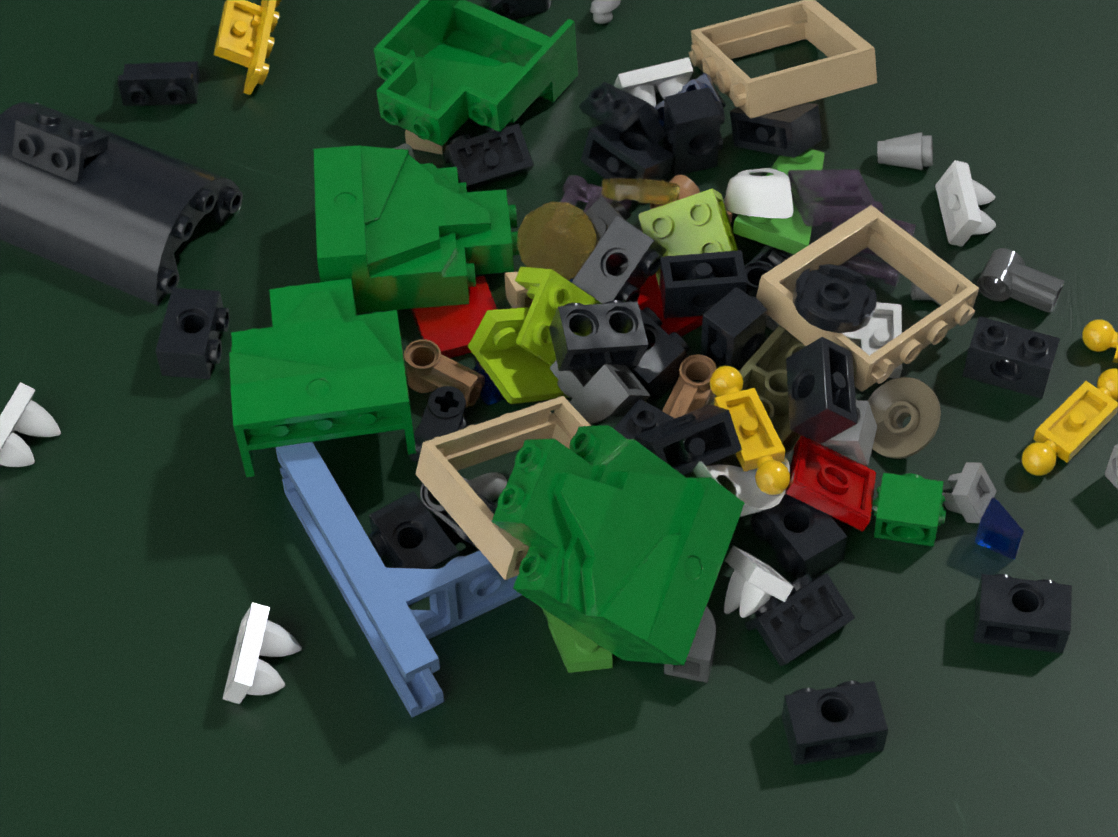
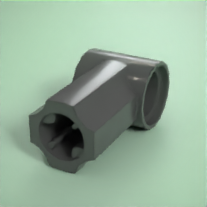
M999 248L992 253L977 280L979 292L990 300L1005 301L1010 297L1048 313L1053 311L1064 281L1025 266L1023 258L1018 253L1006 248Z

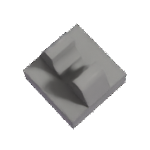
M966 462L961 473L949 476L948 482L953 492L942 493L945 497L944 505L947 510L962 514L967 523H983L997 491L982 463Z

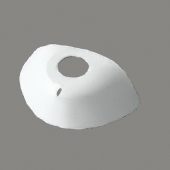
M771 168L745 170L729 180L724 199L727 211L764 218L787 219L792 217L794 210L790 181L784 172ZM762 172L773 174L770 176H761Z
M785 458L784 462L781 463H783L790 472L789 462L787 458ZM698 462L693 470L697 477H711L716 482H718L716 478L720 475L727 477L735 487L736 497L745 503L740 517L776 506L780 503L786 492V489L777 495H768L762 492L755 481L757 469L744 472L742 467L722 464L705 466L703 462Z

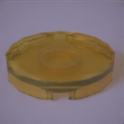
M611 178L602 180L601 195L618 201L625 200L626 198L639 201V203L667 204L680 199L681 185L656 180Z
M549 202L543 204L542 207L537 208L535 211L532 210L525 216L518 229L517 247L524 265L531 268L552 269L567 280L575 278L597 243L595 230L588 216L582 209L566 202Z

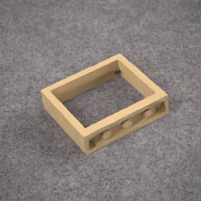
M802 0L691 31L692 51L689 52L692 64L695 67L697 66L703 73L708 74L713 83L718 86L720 92L725 93L733 101L735 107H739L750 118L877 83L875 48L816 0ZM803 39L810 41L828 57L752 79L731 60Z
M870 205L762 275L756 298L767 308V315L805 346L820 337H824L851 351L855 387L863 392L875 382L878 384L884 382L893 370L902 363H911L921 350L929 344H938L948 331L956 325H965L976 311L973 309L979 287ZM867 247L942 305L870 356L842 333L824 331L809 324L798 314L793 304L795 283L803 271L809 268L810 271L818 270L819 265L825 264L841 265Z
M564 396L543 403L539 402L534 406L513 413H506L498 418L477 425H470L465 429L441 437H435L422 444L416 476L504 580L518 576L520 564L526 556L529 547L491 522L494 513L457 471L522 448L525 440L552 438L569 448L578 427L591 425Z

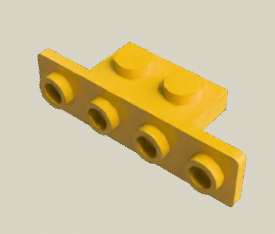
M226 0L224 4L214 55L248 67L243 91L245 94L251 95L256 84L263 85L267 77L270 65L264 62L265 58L268 59L275 39L270 37V32L273 33L277 25L280 13L275 11V7L279 6L281 0H262L261 6L246 0Z

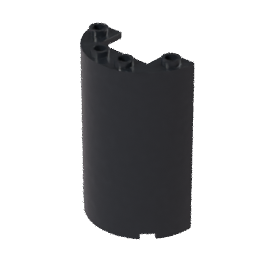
M21 102L0 114V239L159 306L167 294L171 293L172 288L177 287L180 277L174 252L183 241L191 237L195 226L202 217L213 209L215 222L223 225L230 214L235 213L242 203V192L232 180L97 126H94V130L109 135L108 149L84 159L82 179L76 182L70 181L18 160L12 155L16 120L37 113L40 109L52 108L37 102L35 104ZM60 112L62 114V117L67 118L74 122H84L82 120H79L77 118Z

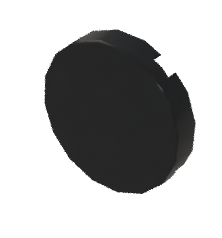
M825 264L819 265L818 270L810 271L809 268L801 273L796 280L793 290V304L798 314L809 324L824 331L848 333L867 326L876 309L877 294L873 288L872 291L866 285L867 280L860 273L845 266Z

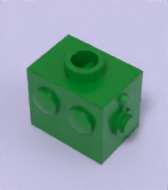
M883 473L881 486L876 489L878 497H876V500H873L871 513H874L873 516H876L874 538L934 547L937 527L945 522L946 511L942 507V504L945 502V497L942 495L944 481L925 479L918 474L912 473L903 475Z

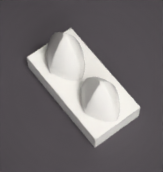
M688 57L618 74L614 86L647 101L655 107V93L660 92L664 99L666 96L675 95L682 90V86L689 82L693 68Z
M954 160L935 187L948 243L963 246L971 235H982L996 227V223L985 212L981 211L978 206L995 200V196L983 185L972 180L968 163Z
M21 382L0 415V465L7 467H24L35 462L29 446L14 433L15 431L36 437H53L61 434L54 418L43 407L32 401L35 389Z
M733 545L725 559L734 569V572L729 581L724 612L729 614L740 606V617L745 618L766 604L771 596L785 602L793 586L771 566Z
M252 603L241 621L223 695L224 700L240 704L246 694L267 695L277 692L285 686L278 672L268 663L259 659L258 656H288L301 651L302 647L287 630L267 620L269 607Z

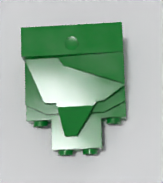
M421 0L373 49L378 76L385 80L376 90L381 118L391 125L400 126L414 133L419 138L429 140L440 146H443L468 118L474 120L479 125H485L500 132L508 123H514L536 98L543 97L551 102H555L578 76L575 21L568 18L555 34L549 37L467 0Z
M361 145L314 149L316 245L320 282L351 278L357 313L469 304L468 287H476L475 275L514 272L513 256L521 255L519 231L511 232V228H517L516 205H508L506 189L467 192L466 182L458 183L457 167L436 168L433 163L420 164L409 155V150Z
M351 278L269 289L273 327L231 332L232 353L229 352L233 427L246 477L255 476L253 450L404 429L408 455L417 454L397 310L357 315Z
M609 425L579 426L570 442L569 448L556 439L525 440L522 448L516 455L515 466L505 489L499 496L498 506L491 522L529 547L526 556L520 564L519 574L512 589L621 660L684 666L745 503L711 477H684L636 440L625 438Z

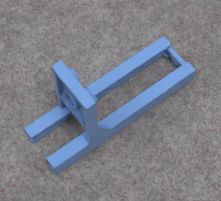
M313 442L275 447L277 458L281 465L280 472L284 478L282 482L285 495L410 716L414 717L443 703V691L432 674L440 670L439 658L428 639L521 596L520 593L512 589L517 576L504 580L480 550L466 557H456L440 569L386 568ZM429 596L431 610H410L409 605Z

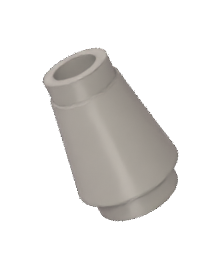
M919 132L885 141H878V164L923 170V166H932V135L923 136V133Z

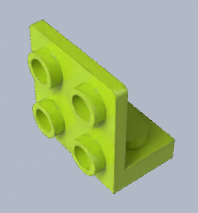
M713 188L639 214L643 233L667 249L663 257L739 250L734 233H732L733 230L722 194ZM660 268L656 272L658 283L660 282Z
M520 267L515 282L528 290L527 296L533 299V302L518 334L516 343L551 366L556 361L549 327L558 306H564L569 303H581L583 305L602 303L552 269Z
M530 307L487 310L468 348L507 402L516 404L551 400L561 396L568 398L569 396L564 394L557 384L558 379L550 370L551 366L516 343Z

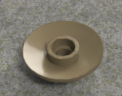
M900 377L889 380L879 386L867 400L877 424L872 449L882 456L893 459L910 457L924 449L937 432L941 416L938 398L928 385L918 379ZM911 416L910 422L903 428L904 419Z

